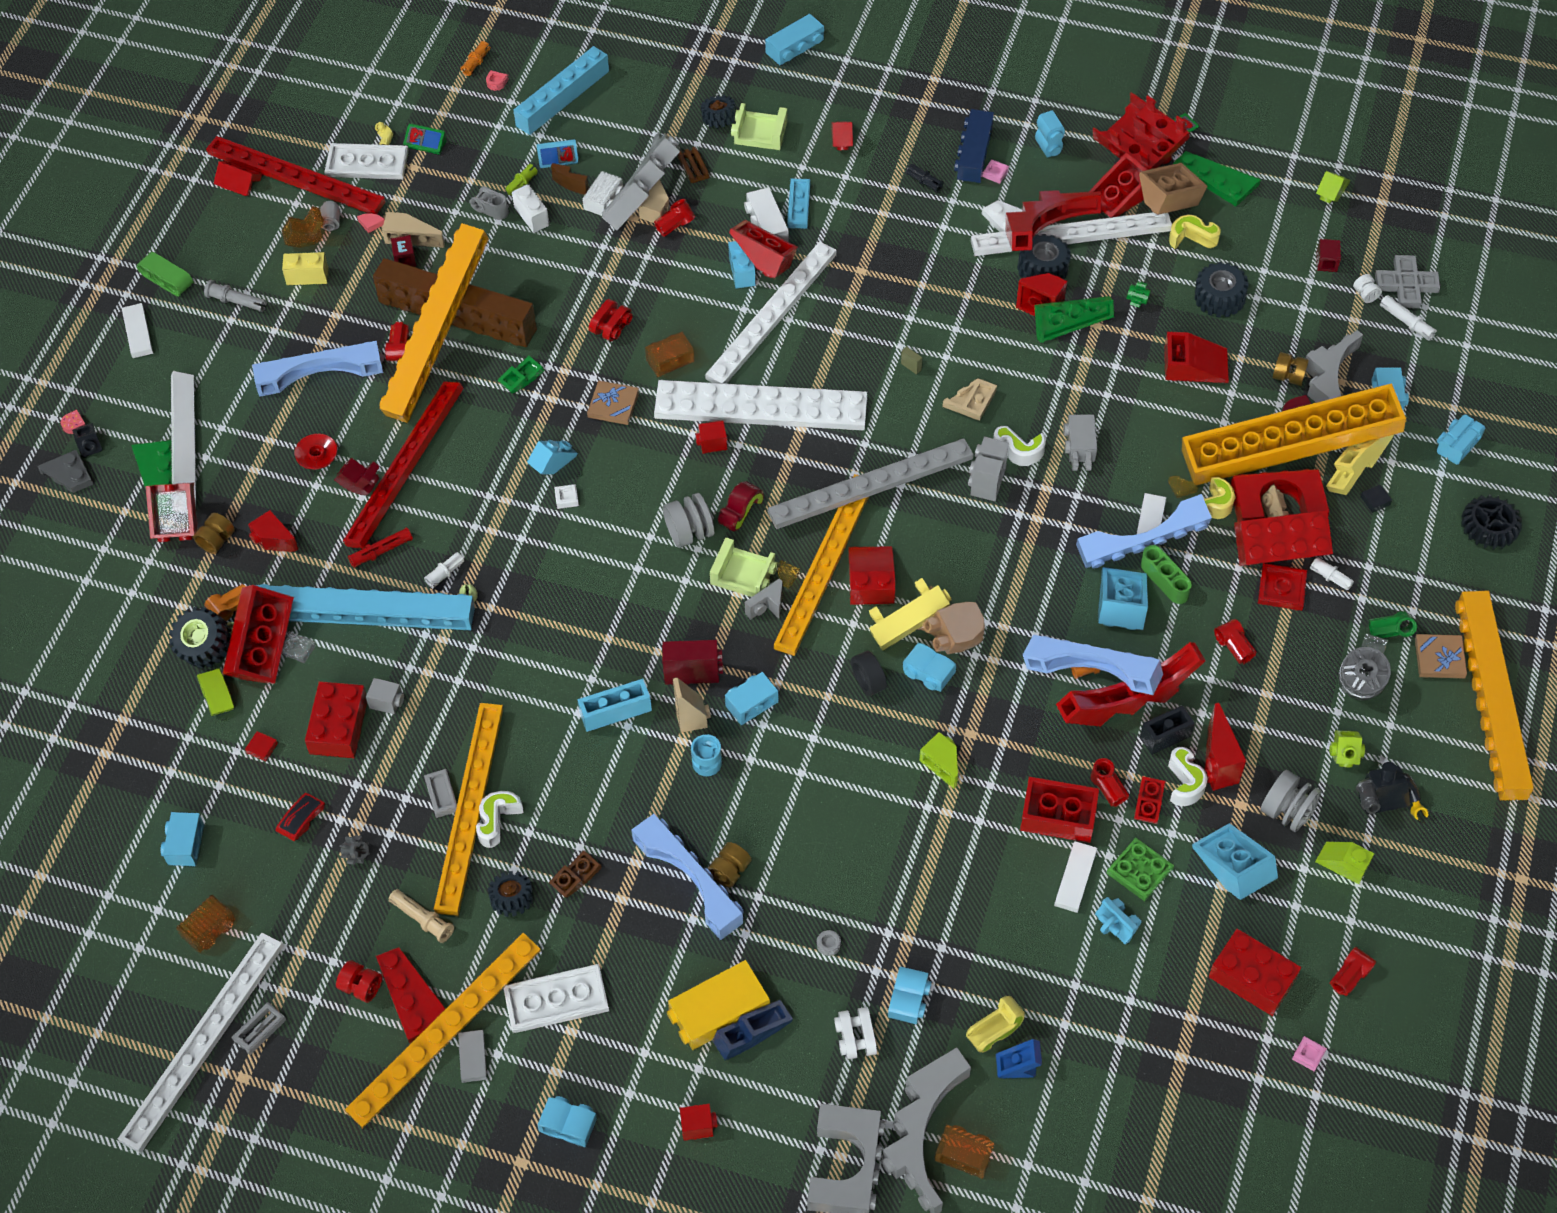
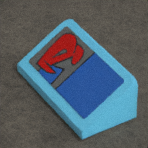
M575 139L536 144L540 168L551 167L552 163L559 165L578 163Z

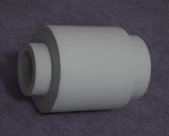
M326 201L320 208L319 225L326 231H334L339 228L340 208L336 202Z

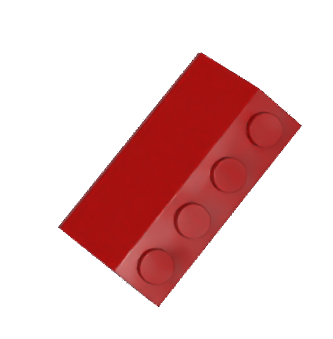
M256 585L242 587L223 669L224 675L242 680L275 684L294 597Z

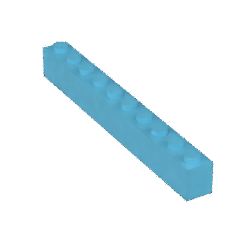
M256 585L294 597L289 621L456 630L472 629L475 606L473 597L465 594L446 595L444 593L365 591L353 588L345 590L331 587L325 589L310 586Z

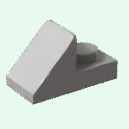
M779 578L745 601V614L750 620L755 616L762 615L767 608L778 619L780 618L783 594L782 580Z

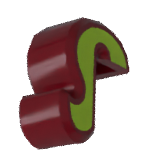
M748 481L740 482L730 493L726 507L720 510L717 518L718 523L733 532L739 530L753 503L762 504L764 500L763 490Z

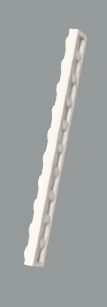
M1152 212L1046 226L1037 234L1039 236H1042V234L1047 236L1054 235L1055 238L1062 239V243L1073 244L1171 231L1172 223L1168 213L1157 215ZM1005 231L971 236L974 256L1012 251Z
M819 241L705 374L707 381L727 384L833 260L836 256V249Z
M264 933L260 934L118 1138L120 1143L140 1154L142 1153L282 950L283 944Z

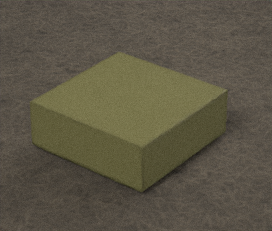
M906 346L902 350L901 364L917 375L922 369V357Z

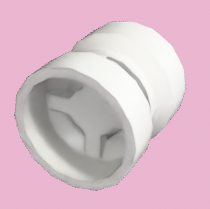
M1370 274L1362 275L1354 282L1353 287L1358 293H1361V298L1365 303L1373 302L1382 293L1381 288L1374 284V279Z

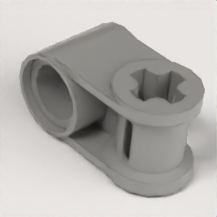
M482 186L479 189L478 195L472 197L469 201L475 211L497 220L505 219L509 214L505 195L493 191L486 186Z

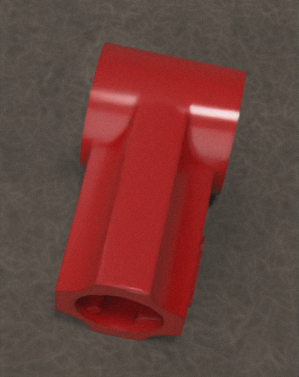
M680 199L672 204L671 210L654 221V226L662 236L665 237L680 225H686L695 218V214L686 199Z
M395 322V324L391 325L389 342H386L385 346L386 361H398L403 357L405 344L409 338V325L403 322Z
M1233 619L1214 629L1218 643L1222 646H1227L1239 664H1246L1256 656L1257 652L1244 636V629L1237 619Z
M1106 758L1095 761L1091 772V781L1100 788L1111 807L1122 804L1129 798V794L1114 772L1113 763ZM1099 770H1103V771H1105L1107 774H1106V775H1102V774H1100L1098 771H1099Z
M1354 947L1345 959L1344 965L1330 981V985L1338 994L1348 996L1361 978L1364 979L1369 974L1377 961L1358 947Z

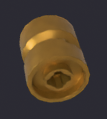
M1280 352L1272 378L1281 381L1289 379L1290 383L1301 386L1309 360L1301 357L1293 359L1292 355ZM1291 365L1296 366L1294 374L1289 373Z
M212 513L205 521V526H201L194 534L193 539L206 552L216 554L223 546V540H228L235 531V528L224 516Z
M727 842L719 852L720 858L716 857L708 867V870L713 875L715 881L731 888L740 877L738 872H743L750 864L751 857L742 847L735 843Z

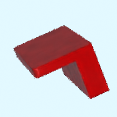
M219 161L214 184L241 195L249 196L252 181H261L262 173L232 162Z

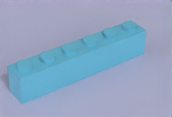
M595 46L590 48L514 109L516 127L531 135L609 72L608 55Z

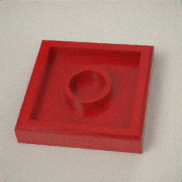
M1263 563L1258 604L1302 611L1307 570Z

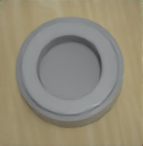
M827 930L819 934L817 937V949L821 954L833 956L839 952L841 939L836 932Z

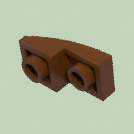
M551 164L552 178L556 183L579 194L585 195L589 190L587 176L572 173L570 166Z
M583 850L568 867L564 865L549 883L565 898H568L584 886L602 866Z

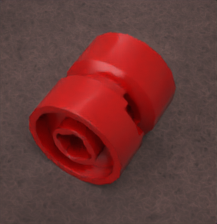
M349 960L343 965L338 974L336 988L347 994L353 993L355 998L369 1003L376 996L381 986L382 974L370 968L365 970L364 965Z

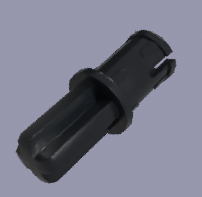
M914 164L907 167L906 174L919 181L920 185H926L936 193L940 191L938 187L942 188L944 182L930 175L928 170L924 171Z

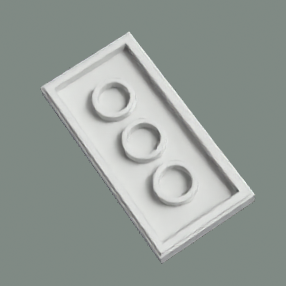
M330 143L325 175L342 178L403 180L409 151L408 146Z
M599 964L508 984L504 987L512 1033L609 1011Z

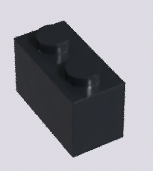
M1182 705L1143 723L1140 738L1151 755L1190 738L1195 722Z

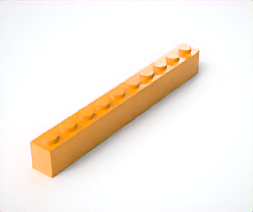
M463 223L456 230L454 242L446 252V260L438 270V278L430 288V296L422 306L419 321H416L414 324L411 339L405 344L403 357L397 362L395 375L389 380L387 393L381 398L380 410L385 416L406 423L409 422L489 240L484 230Z
M1489 591L1462 592L1459 600L1455 603V610L1460 615L1459 628L1460 632L1464 633V651L1468 652L1469 656L1468 670L1472 671V688L1477 693L1476 707L1482 716L1480 725L1486 735L1485 748L1490 753L1489 767L1491 771H1494V790L1498 792L1500 801L1528 800L1534 787Z

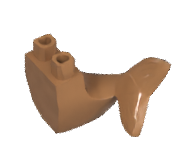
M963 602L938 610L934 616L927 618L923 626L917 630H924L935 636L932 642L936 652L945 651L947 654L961 653L979 645L983 641L985 621L976 602Z

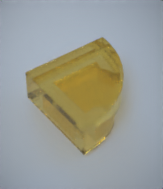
M1172 476L1168 479L1176 498L1197 492V486L1192 481L1181 479L1179 476Z
M780 560L778 576L782 580V585L789 589L800 574V569Z

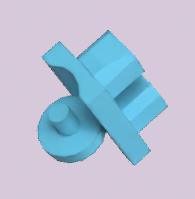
M1106 897L1095 913L1103 923L1100 931L1103 934L1111 931L1124 944H1127L1139 928L1141 920L1136 915L1128 917L1123 912L1125 906L1119 898L1111 901Z

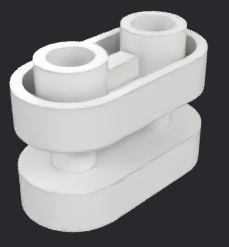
M868 1007L858 1008V1016L850 1017L848 1010L838 1012V1017L834 1018L836 1032H841L843 1040H839L841 1055H846L847 1060L857 1058V1050L865 1049L866 1056L876 1055L877 1048ZM860 1026L863 1039L855 1040L852 1027Z

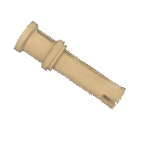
M399 889L394 890L390 894L389 902L419 922L422 930L435 935L440 943H444L450 938L454 931L453 924L444 922L436 912H429Z

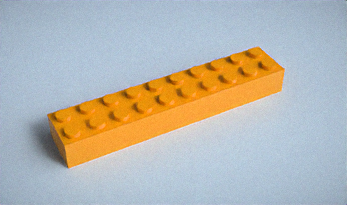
M1391 383L1182 437V453L1193 484L1196 486L1211 482V477L1223 479L1404 432L1406 417Z

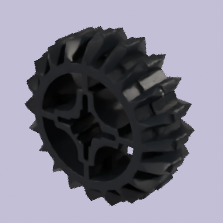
M1490 494L1486 498L1481 495L1478 499L1473 498L1466 505L1461 516V527L1464 528V534H1469V540H1475L1476 545L1479 543L1483 544L1484 549L1487 546H1491L1493 550L1497 546L1503 549L1506 545L1510 546L1521 532L1522 517L1519 516L1520 510H1515V504H1508L1507 499L1504 501L1500 500L1499 495L1496 498H1492Z

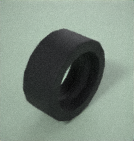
M867 650L851 658L854 676L866 695L872 696L887 688L883 669L872 652Z

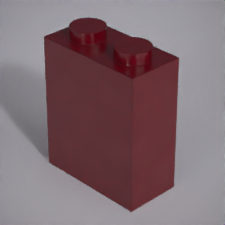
M717 640L662 642L665 685L673 684V678H678L685 684L719 683V674H723L722 648L718 649Z

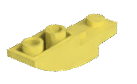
M1394 435L1349 446L1334 463L1337 471L1326 485L1329 492L1347 495L1365 467L1372 468Z

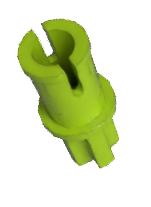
M528 164L521 173H517L514 177L515 179L505 189L507 194L512 195L513 191L528 185V182L538 173L536 167L530 170L533 165Z

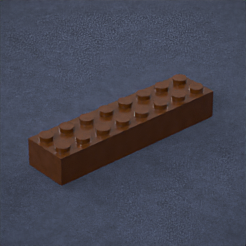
M383 258L373 274L380 303L420 316L422 306L430 296V288L438 278L435 273ZM469 284L451 324L458 328H464L477 334L487 335L496 340H503L515 346L527 348L537 330L533 303Z

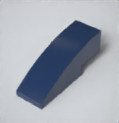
M778 1000L739 1017L738 1022L717 1030L712 1041L724 1060H728L769 1038L791 1023L793 1018L781 1000Z

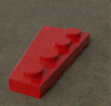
M398 947L380 954L376 958L408 1042L411 1043L445 1008Z

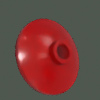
M312 434L298 442L294 455L299 465L307 469L316 470L330 465L335 460L338 450L335 441L325 434Z

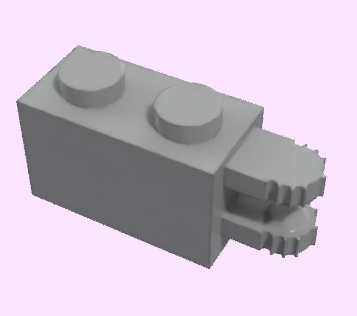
M1068 415V421L1063 425V435L1067 436L1068 439L1065 441V453H1069L1072 471L1078 470L1079 462H1085L1086 471L1091 470L1092 462H1095L1097 452L1094 415Z

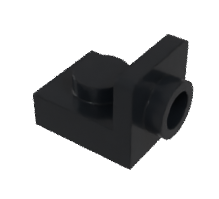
M93 423L72 430L82 457L102 451Z

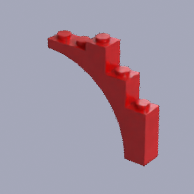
M1059 190L1039 191V201L1023 202L1022 212H1006L1005 232L1011 250H1032L1034 236L1052 223L1070 217L1101 213L1100 191L1060 193Z
M1189 642L1181 650L1161 663L1163 676L1154 695L1132 691L1125 682H1121L1100 689L1070 691L1056 706L1065 723L1101 727L1115 713L1133 715L1148 701L1166 703L1180 690L1179 685L1206 660L1196 643Z

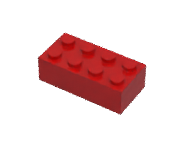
M1327 510L1234 523L1240 566L1333 554Z

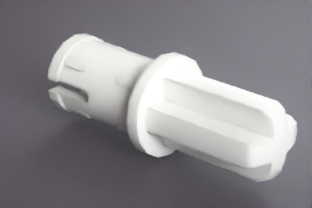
M457 552L443 564L438 563V567L424 577L427 585L433 589L443 579L449 578L451 572L464 562V558Z
M1319 557L1312 562L1310 569L1326 578L1327 582L1331 580L1345 590H1349L1353 585L1354 581L1339 572L1337 566L1333 567Z

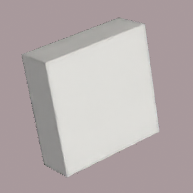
M576 484L554 487L557 509L579 506Z

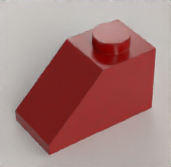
M831 122L832 146L837 147V150H849L848 146H853L852 122Z
M270 510L248 524L251 531L249 537L255 545L259 543L264 550L288 552L298 550L294 536Z

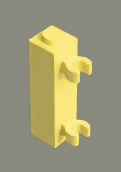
M921 578L915 582V586L921 596L891 615L883 618L877 606L869 610L872 619L876 623L869 629L881 650L887 649L922 627L925 620L934 616L938 610L950 606L949 602L952 599L946 589L941 590L937 585L929 590L927 584Z

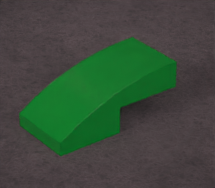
M528 356L516 368L511 366L497 381L513 394L529 385L545 370L532 357Z

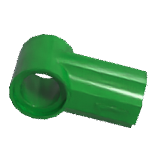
M1406 611L1397 612L1392 616L1369 619L1368 623L1372 640L1398 635L1409 637L1417 630L1416 621ZM1409 620V624L1406 627H1400L1403 621Z

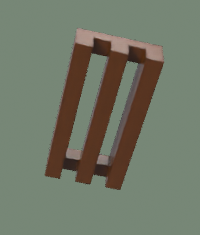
M696 146L692 147L691 151L685 149L684 153L680 151L677 154L690 183L709 178V172ZM692 156H694V158H695V160H696V162H697V164H698V166H699V168H700V170H701V172H702L703 175H701V173H700V171H699V169H698V167H697V165H696V163H695V161H694V159H693ZM685 158H688L697 177L693 176Z

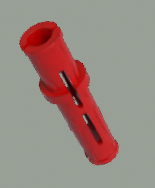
M406 527L372 545H365L364 549L348 555V560L353 568L369 560L374 561L377 559V556L413 539L412 535Z

